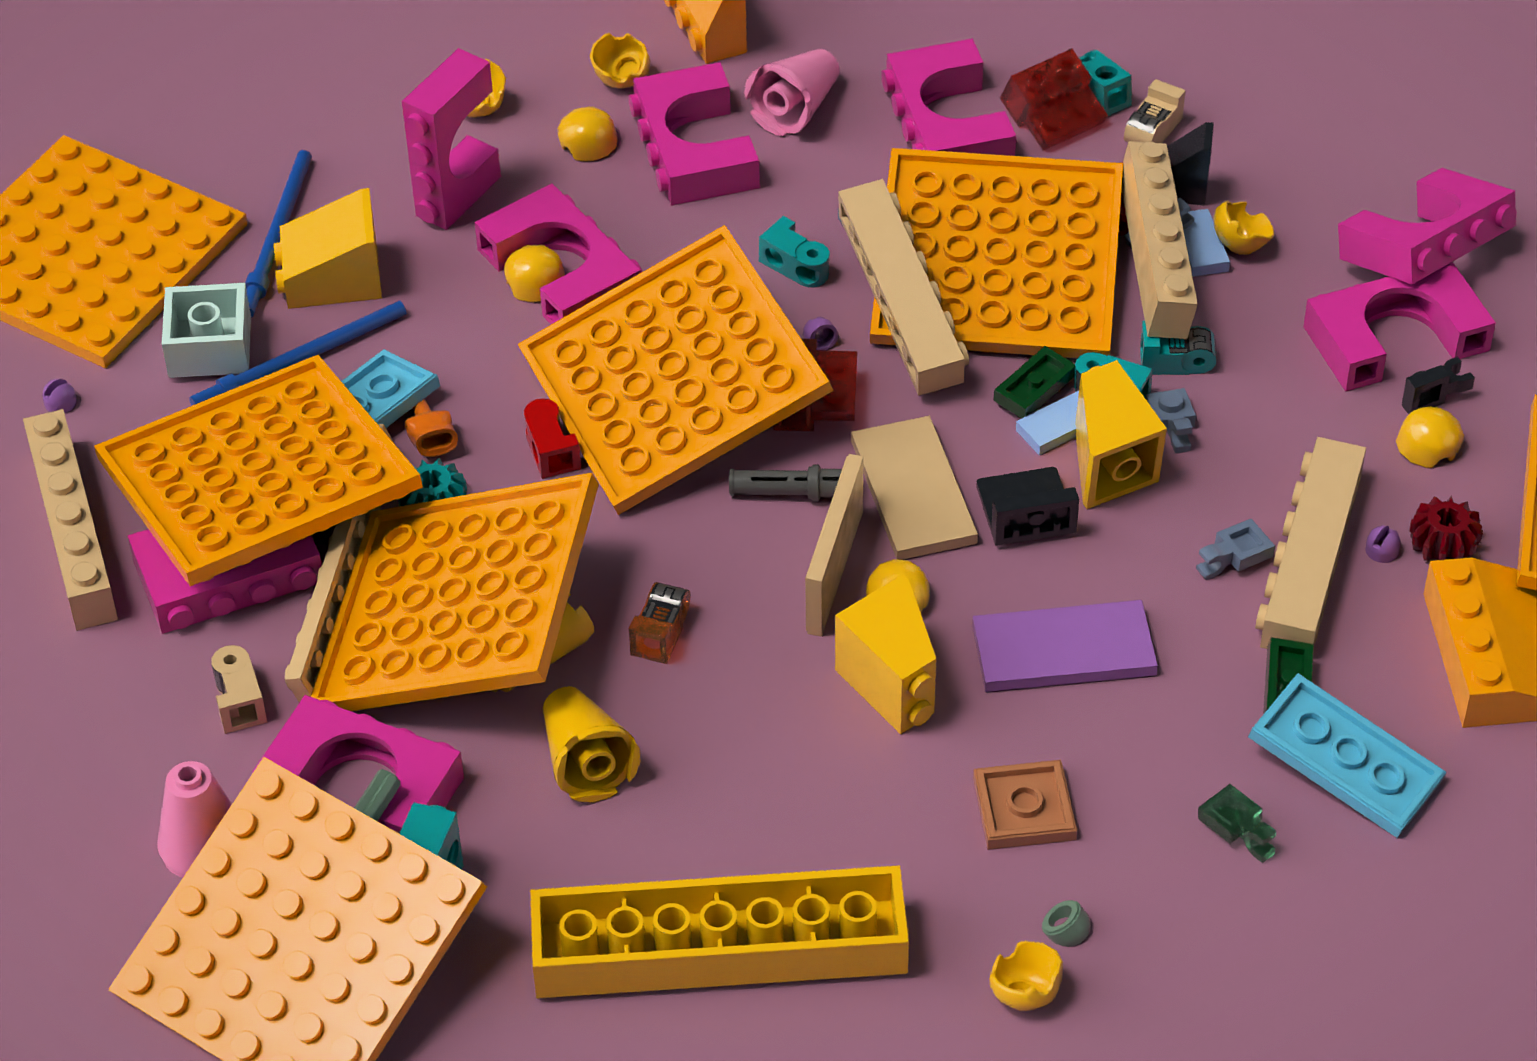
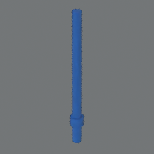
M300 150L297 153L254 271L248 274L245 281L251 318L255 314L259 300L264 298L270 285L268 276L275 260L274 243L281 242L280 226L289 222L312 159L311 153L306 150Z
M399 300L236 376L230 373L216 380V385L190 396L191 406L331 350L406 315V308Z

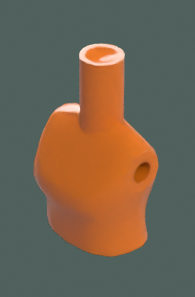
M425 399L412 408L415 416L405 421V427L410 441L421 455L426 457L440 456L452 451L457 446L458 434L453 429L449 411H431Z

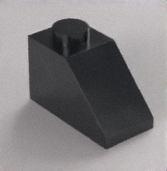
M1211 122L1202 124L1167 146L1177 199L1181 198L1187 204L1205 206L1214 128V123Z

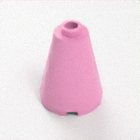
M815 49L762 65L754 70L746 80L744 91L745 99L749 98L753 107L750 113L754 120L765 130L779 136H784L786 133L795 134L801 131L808 124L839 76L840 70L836 58L827 50Z
M187 761L176 765L169 771L165 782L157 846L165 866L170 872L181 878L184 877L232 805V802L209 768L200 762Z

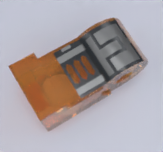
M655 582L652 585L640 615L634 616L628 628L631 656L663 664L668 663L682 632L683 623L689 610L690 590ZM649 638L660 641V648H650L644 644V640Z

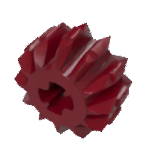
M1452 495L1444 502L1434 496L1429 504L1420 503L1414 518L1411 519L1409 528L1413 550L1421 551L1424 561L1432 558L1448 560L1473 557L1483 535L1479 512L1470 511L1468 501L1461 504L1454 503Z

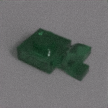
M1228 784L1198 807V819L1229 844L1241 837L1249 852L1261 863L1275 854V847L1268 842L1276 837V830L1265 822H1261L1263 808L1233 785Z

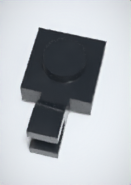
M1458 356L1449 359L1443 366L1439 365L1426 371H1418L1406 378L1401 406L1408 414L1418 408L1439 406L1445 403L1446 395L1473 389L1475 377L1471 372L1464 375H1456L1460 373L1462 363Z

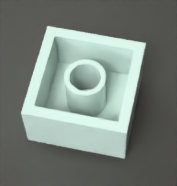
M245 283L165 287L162 349L169 378L226 375L230 373L240 374L249 370L251 313Z

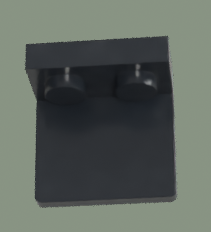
M1056 467L977 479L976 488L995 546L1077 533L1079 497L1075 487L1064 489Z

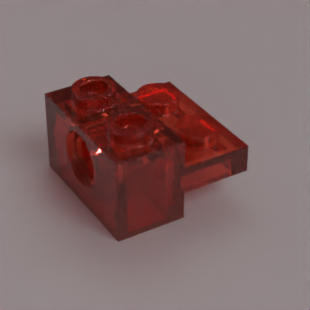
M1073 48L1012 75L1000 96L1001 101L1018 127L1026 125L1043 151L1104 123L1108 116L1088 86L1092 77Z
M801 339L829 380L833 391L773 425V430L814 431L815 420L855 421L858 351L817 350V339Z

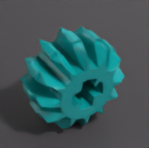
M438 458L433 464H427L422 459L420 467L414 468L421 476L423 488L398 499V505L400 507L467 495L466 479L462 473H458L454 463L444 466L440 458Z

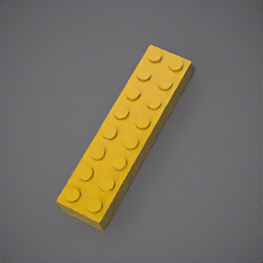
M900 865L530 890L532 962L536 998L908 974L909 938Z

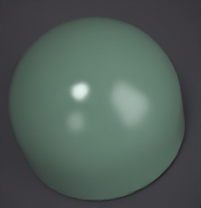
M1067 900L1055 905L1046 914L1042 923V931L1052 942L1060 946H1076L1082 943L1089 935L1090 919L1077 901ZM1061 918H1068L1061 925L1054 927V924L1057 920Z

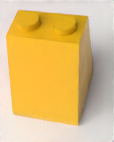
M369 188L355 191L280 226L281 242L274 243L276 266H282L283 269L275 270L278 294L286 293L288 309L382 299L377 241Z
M1117 360L1103 366L1092 367L1088 371L1081 373L1075 419V436L1082 501L1085 508L1089 509L1159 482L1167 428Z
M904 574L835 615V671L900 735L913 726L924 724L934 714L936 656L909 578Z

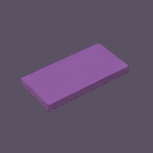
M1142 600L973 616L972 619L985 692L1157 675L1158 665Z

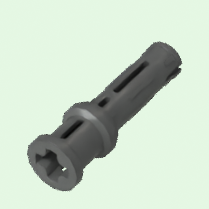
M819 464L809 466L808 471L730 469L729 494L730 496L808 495V499H811L813 502H819L820 498H833L842 469H821Z

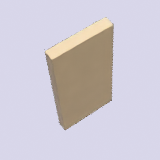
M930 416L851 432V442L856 455L864 456L863 474L896 559L903 560L977 544L978 533Z
M849 454L845 459L805 578L806 631L810 635L821 637L823 635L863 514L864 456Z

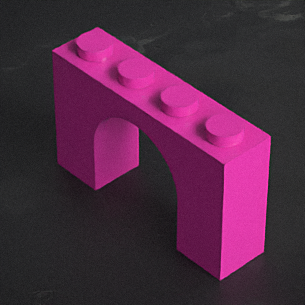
M973 38L887 54V69L881 72L883 88L885 92H891L893 112L896 117L901 116L903 135L906 141L912 142V149L1015 156L1016 134L1005 111L958 119L938 115L926 107L931 102L940 98L982 90L983 60Z
M460 48L454 51L402 100L415 213L423 221L432 223L445 230L454 224L501 177L498 148L467 135L451 150L453 139L463 120L493 91L490 62Z
M721 62L633 78L634 94L628 97L630 111L633 117H639L637 124L640 139L642 142L648 141L646 149L650 166H657L656 180L659 191H666L671 206L760 188L759 159L749 135L711 143H692L672 134L674 130L686 123L731 114L730 85Z
M1440 168L1416 181L1418 217L1431 220L1432 222H1402L1363 210L1338 224L1340 260L1409 284H1414L1515 227L1517 216L1515 190L1449 169Z
M552 183L475 222L477 250L499 272L504 270L507 258L513 252L526 245H544L551 250L572 252L585 260L576 270L540 288L542 316L550 324L557 322L643 272L636 260L629 259L620 250L617 242L612 237H607L597 227L592 217L589 215L585 216L576 207L572 198L568 194L564 195Z
M1451 262L1414 284L1388 276L1307 299L1303 327L1345 392L1382 382L1387 353L1368 326V324L1379 318L1404 316L1426 324L1434 331L1452 358L1458 356L1459 359L1490 351L1496 322L1458 268Z
M149 529L127 535L134 565L162 634L183 629L189 625L217 616H223L258 603H264L298 590L308 589L316 585L318 570L322 566L320 554L310 535L292 543L288 547L277 549L254 559L248 564L216 575L208 581L189 586Z
M304 695L252 771L253 774L263 757L315 786L326 771L346 761L370 760L383 764L397 776L401 785L377 822L398 834L413 802L428 806L439 805L446 808L464 779L461 751L456 750L451 745L417 736L406 728H395L377 721L370 715L357 714L340 708L331 701L318 700Z

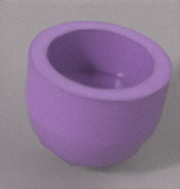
M823 317L810 319L804 326L803 335L805 341L816 352L829 350L838 339V331L835 326ZM818 332L820 338L816 339L815 334Z
M60 378L53 379L44 386L42 397L47 411L53 412L63 409L64 413H67L75 407L77 403L75 390L66 380Z
M1384 525L1372 529L1366 541L1365 550L1367 555L1372 560L1380 563H1388L1395 560L1399 555L1401 545L1398 532ZM1379 541H1383L1381 546L1377 545Z

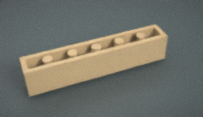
M1128 141L1123 160L1121 190L1148 337L1187 339L1198 302L1167 144Z
M883 179L838 191L839 217L918 396L964 383V366L969 365L966 347L962 341L957 343L954 337L955 326L949 311L943 312L940 306L941 295L938 285L935 281L930 282L926 275L928 268L922 251L916 252L913 246L914 235L908 221L902 222L901 208L896 193H889Z
M61 409L23 418L76 631L117 621L118 617L64 410Z
M1317 437L1313 453L1305 451L1300 470V476H1305V481H1296L1291 505L1297 506L1296 512H1287L1282 533L1283 536H1288L1287 543L1279 541L1273 566L1279 567L1278 574L1270 572L1266 584L1264 597L1270 598L1269 605L1260 604L1255 629L1262 630L1260 648L1267 649L1271 637L1310 643L1315 646L1362 476L1366 447Z

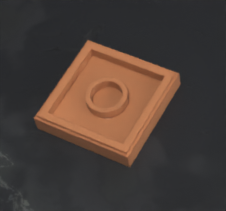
M1061 759L973 769V781L987 850L1076 840L1077 828Z

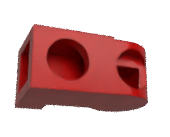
M544 398L529 402L524 409V418L527 426L526 438L541 478L544 479L580 470L579 442L575 433L563 435L560 426L559 406L554 401Z

